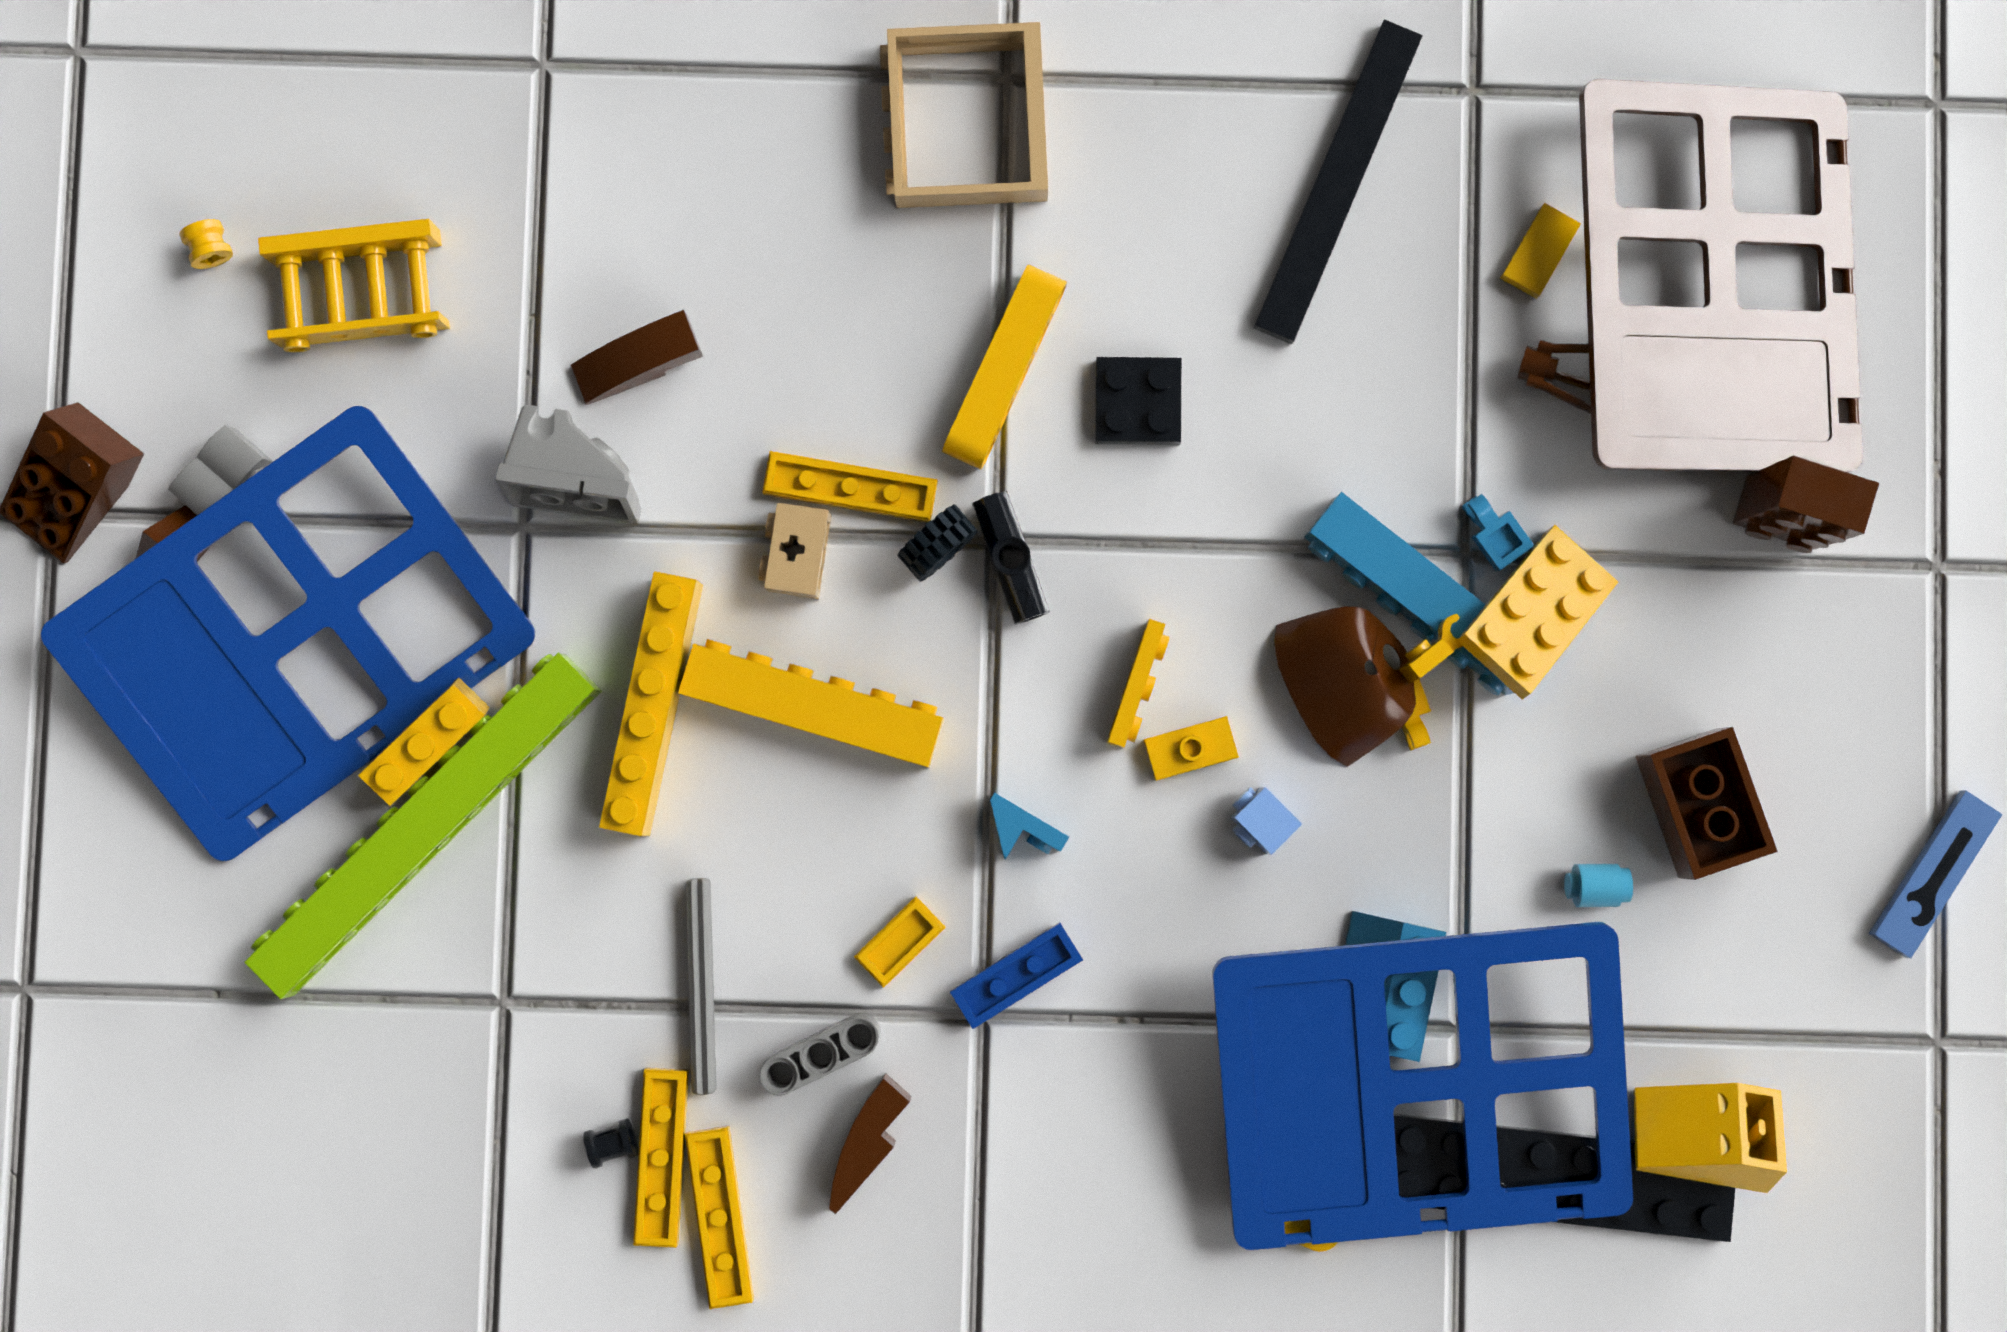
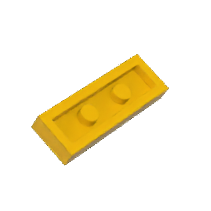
M1152 619L1146 622L1106 741L1107 744L1125 748L1127 740L1135 742L1142 718L1135 715L1140 700L1149 701L1156 677L1150 676L1149 673L1154 659L1162 661L1170 638L1163 635L1166 625Z

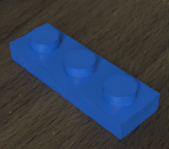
M1059 922L950 991V994L971 1028L974 1029L1083 961V958Z

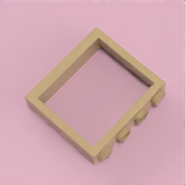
M1040 22L887 29L888 45H880L881 70H889V85L881 86L883 112H891V127H883L884 152L892 153L893 169H885L886 195H894L896 208L1047 201L1048 172ZM1023 50L1030 182L908 187L902 55Z

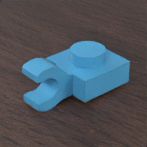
M1483 494L1473 497L1462 505L1467 516L1481 529L1471 538L1495 571L1502 570L1535 546L1512 513L1507 511L1498 517Z

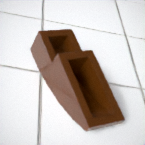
M681 310L605 344L572 363L571 367L585 404L589 405L666 375L665 371L701 358L703 354L689 317L684 310Z
M887 1074L883 1076L866 1099L853 1122L840 1153L829 1209L834 1214L842 1208L895 1146L896 1140L885 1130L910 1103L912 1096Z

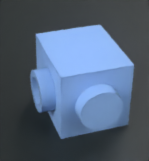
M1250 787L1232 804L1237 810L1230 817L1237 824L1232 831L1249 848L1256 843L1269 855H1272L1302 825L1266 787H1260L1256 792Z

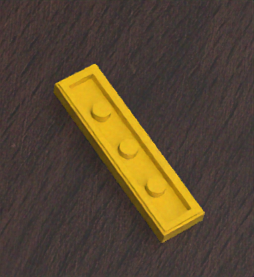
M769 451L762 493L768 496L928 523L932 519L938 479Z
M646 1067L643 1072L633 1236L634 1246L677 1248L679 1245L689 1070Z
M730 1125L686 1132L685 1140L709 1309L753 1303L754 1293Z

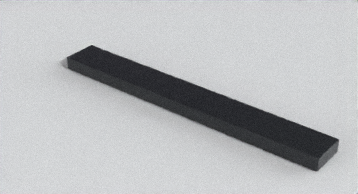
M1383 20L1253 327L1254 329L1289 344H1293L1423 35L1388 20Z

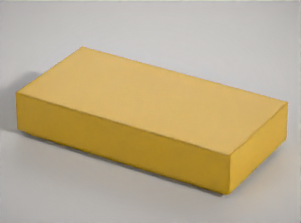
M1544 203L1538 210L1500 279L1537 299L1548 283L1581 223Z
M916 896L854 958L884 988L946 926Z

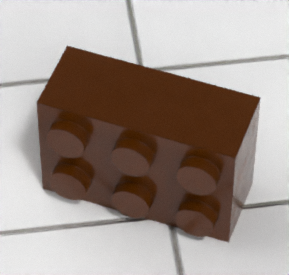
M1793 455L1746 477L1732 524L1746 528L1745 534L1762 540H1770L1772 536L1787 541L1785 546L1791 550L1811 553L1814 549L1828 548L1830 544L1837 542L1844 543L1846 539L1865 533L1879 482Z
M1733 727L1716 728L1635 756L1678 878L1696 880L1778 852Z

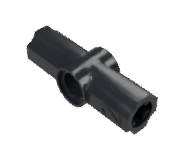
M1008 492L994 493L973 502L972 505L989 550L993 568L997 573L1014 624L1028 622L1050 613L1031 559L1030 549L1023 537ZM1009 547L1017 548L1023 555L1021 565L1012 569L1004 567L999 561V554L1002 550Z

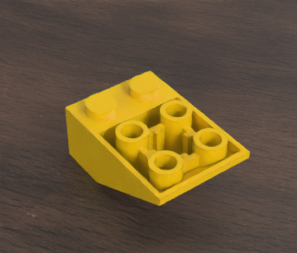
M1742 1083L1635 1087L1633 1090L1635 1166L1637 1171L1768 1193L1787 1173L1781 1090Z

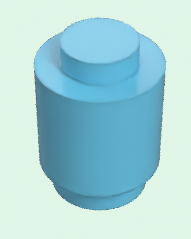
M1574 864L1571 873L1565 874V895L1567 899L1573 900L1575 907H1619L1621 903H1628L1632 900L1633 878L1629 868H1620L1618 864Z

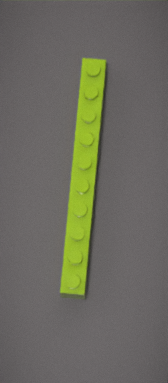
M558 652L554 657L551 654L543 657L532 669V673L535 676L523 687L518 684L508 691L501 700L504 706L493 717L486 715L470 730V734L473 737L462 748L458 745L451 748L439 760V764L442 767L431 778L424 776L410 788L407 794L411 798L400 809L395 806L388 810L377 821L376 825L379 829L368 840L363 837L345 853L348 860L337 871L331 868L315 882L314 887L317 891L306 901L300 899L290 906L282 916L286 921L275 932L268 930L252 944L251 949L254 953L244 963L280 1000L295 996L602 692L567 655Z

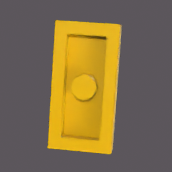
M1227 716L1143 740L1155 781L1239 758Z

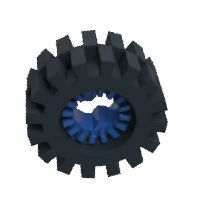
M953 504L939 513L932 521L930 520L922 530H919L899 551L897 556L921 582L933 575L947 561L951 560L957 552L961 551L966 546L965 544L974 538L973 536L977 534L978 530L961 510Z

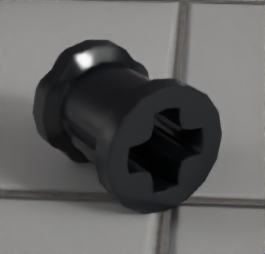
M628 1118L620 1120L619 1125L598 1132L593 1130L584 1132V1145L592 1168L602 1167L603 1162L625 1155L629 1158L638 1156L637 1139Z

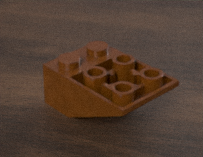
M79 402L43 412L0 506V514L62 563H67L129 487L144 453Z

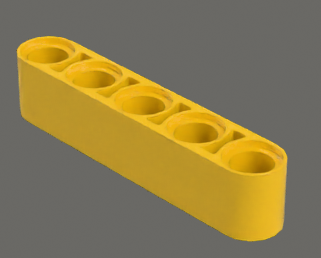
M1028 264L946 438L942 449L943 453L982 470L1059 305L1067 281Z

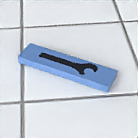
M1960 790L1868 934L1903 957L1912 958L2003 814L1967 790Z

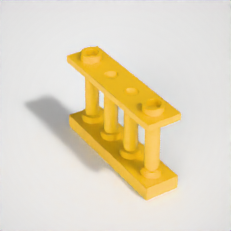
M430 219L258 238L260 255L275 265L276 268H279L281 272L286 328L267 330V338L283 348L285 352H305L310 350V345L410 333L414 338H430L437 335V330L450 329L449 320L439 311L431 312L425 254L429 252L431 247L442 246L440 229ZM403 251L404 254L408 255L413 314L388 317L383 258L387 257V252ZM360 256L362 259H365L371 319L346 321L340 263L345 261L344 257ZM318 260V263L323 264L328 324L303 326L298 268L302 267V262Z

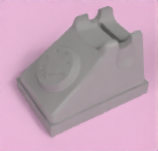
M524 405L521 408L503 464H498L495 478L513 507L639 524L641 513L639 498L628 476L629 469L619 455L597 437L588 438L573 423L569 411L555 409L551 417L542 418L538 414V406Z

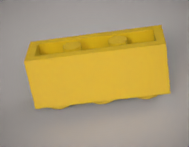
M457 678L385 747L358 776L391 806L486 715L490 707L460 678Z

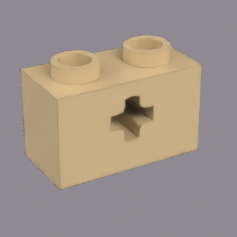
M777 503L776 513L768 514L765 538L771 539L769 556L762 555L759 567V580L765 581L764 588L768 592L819 599L832 517L829 510ZM794 540H796L805 551L804 554H796L795 560L790 561V557L783 551L785 547H792Z

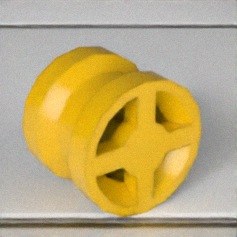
M206 219L197 221L182 228L179 232L182 243L189 247L190 254L188 259L191 267L194 269L216 267L233 257L231 246L223 240L224 228L219 220Z

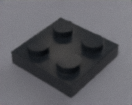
M1096 357L1095 444L1180 445L1182 358Z

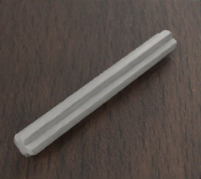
M693 878L686 882L691 1088L693 1094L708 1095L716 1090L711 882L707 878Z

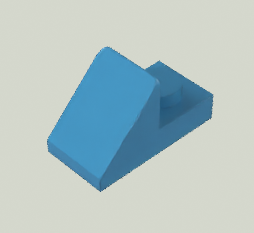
M995 792L991 797L990 802L1005 860L1023 830L1030 833L1026 842L1046 854H1049L1052 848L1060 852L1062 851L1069 836Z

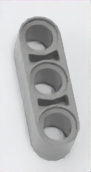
M856 1014L774 1053L761 1068L760 1080L762 1086L773 1095H785L869 1055L874 1051L880 1040L881 1029L879 1023L869 1014ZM855 1024L866 1025L872 1032V1041L865 1046L855 1045L849 1038L850 1027ZM816 1043L826 1044L832 1050V1061L825 1065L815 1063L810 1057V1047ZM777 1062L788 1064L793 1072L792 1081L786 1084L776 1082L770 1072L772 1064Z

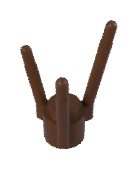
M1540 340L1537 348L1527 346L1517 378L1527 381L1526 386L1540 389L1591 414V404L1550 384L1554 379L1590 391L1589 380L1557 371L1560 358L1552 356V353H1589L1588 344H1556Z

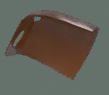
M1350 606L1328 609L1276 625L1274 641L1278 668L1300 716L1315 741L1331 758L1346 767L1394 735L1406 724L1416 705L1414 681L1409 683L1399 669L1391 668L1383 654V647L1385 645L1393 647L1400 660V669L1409 662L1405 656L1407 653L1405 647L1369 610ZM1369 660L1372 661L1375 670H1377L1375 675H1370L1365 670V664Z

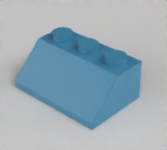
M1352 911L1345 945L1446 936L1447 932ZM1439 970L1393 974L1385 979L1384 987L1390 1056L1420 1062Z

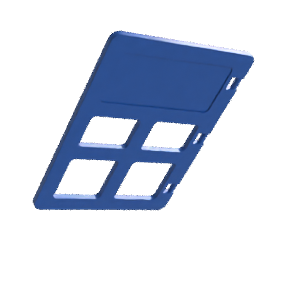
M353 406L47 621L41 630V639L53 657L208 853L219 861H229L375 758L457 678H460L469 688H473L530 647L535 639V628L373 411L363 406ZM356 445L361 448L413 518V525L344 576L335 577L281 508L279 499L287 491L342 452ZM246 521L255 526L307 596L306 602L259 636L253 635L197 563V557L201 552ZM435 551L440 553L490 619L492 630L426 679L418 682L410 677L361 613L360 603L424 556ZM325 627H330L337 633L387 700L384 709L342 739H334L330 736L278 668L281 658ZM486 646L494 659L474 672L466 660ZM377 725L386 737L366 750L357 738ZM267 803L276 815L256 828L248 816Z
M1590 922L1227 956L1218 960L1214 965L1212 979L1232 1226L1235 1240L1242 1248L1246 1250L1281 1248L1294 1244L1312 1243L1313 1245L1419 1235L1422 1232L1447 1230L1451 1232L1557 1222L1559 1219L1610 1217L1622 1215L1632 1206L1633 1184L1619 939L1615 930L1608 924ZM1575 957L1585 958L1590 1029L1589 1050L1578 1054L1503 1061L1493 1060L1487 989L1488 968L1500 964ZM1451 970L1453 972L1458 1043L1457 1062L1450 1066L1407 1070L1391 1069L1384 987L1385 979L1393 974ZM1592 1087L1598 1164L1597 1176L1587 1181L1512 1188L1501 1187L1495 1113L1496 1098L1502 1094ZM1448 1099L1461 1100L1467 1177L1465 1190L1459 1193L1401 1197L1398 1184L1394 1108L1399 1104ZM1580 1194V1206L1557 1208L1556 1196ZM1444 1207L1445 1219L1421 1221L1420 1209ZM1309 1219L1310 1232L1285 1234L1284 1222Z

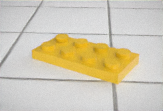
M1554 525L1545 532L1457 641L1523 700L1541 682L1618 584V581L1560 528Z

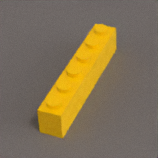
M653 572L599 828L637 836H650L680 698L678 691L687 665L703 584L696 579Z
M707 639L705 647L693 643L678 694L930 768L944 721L943 717L936 715L938 707L913 700L910 708L894 703L896 695L872 688L870 695L853 691L855 683L842 678L830 676L829 682L826 683L812 679L814 671L789 663L788 669L785 671L771 667L773 658L748 651L746 659L731 655L732 646Z

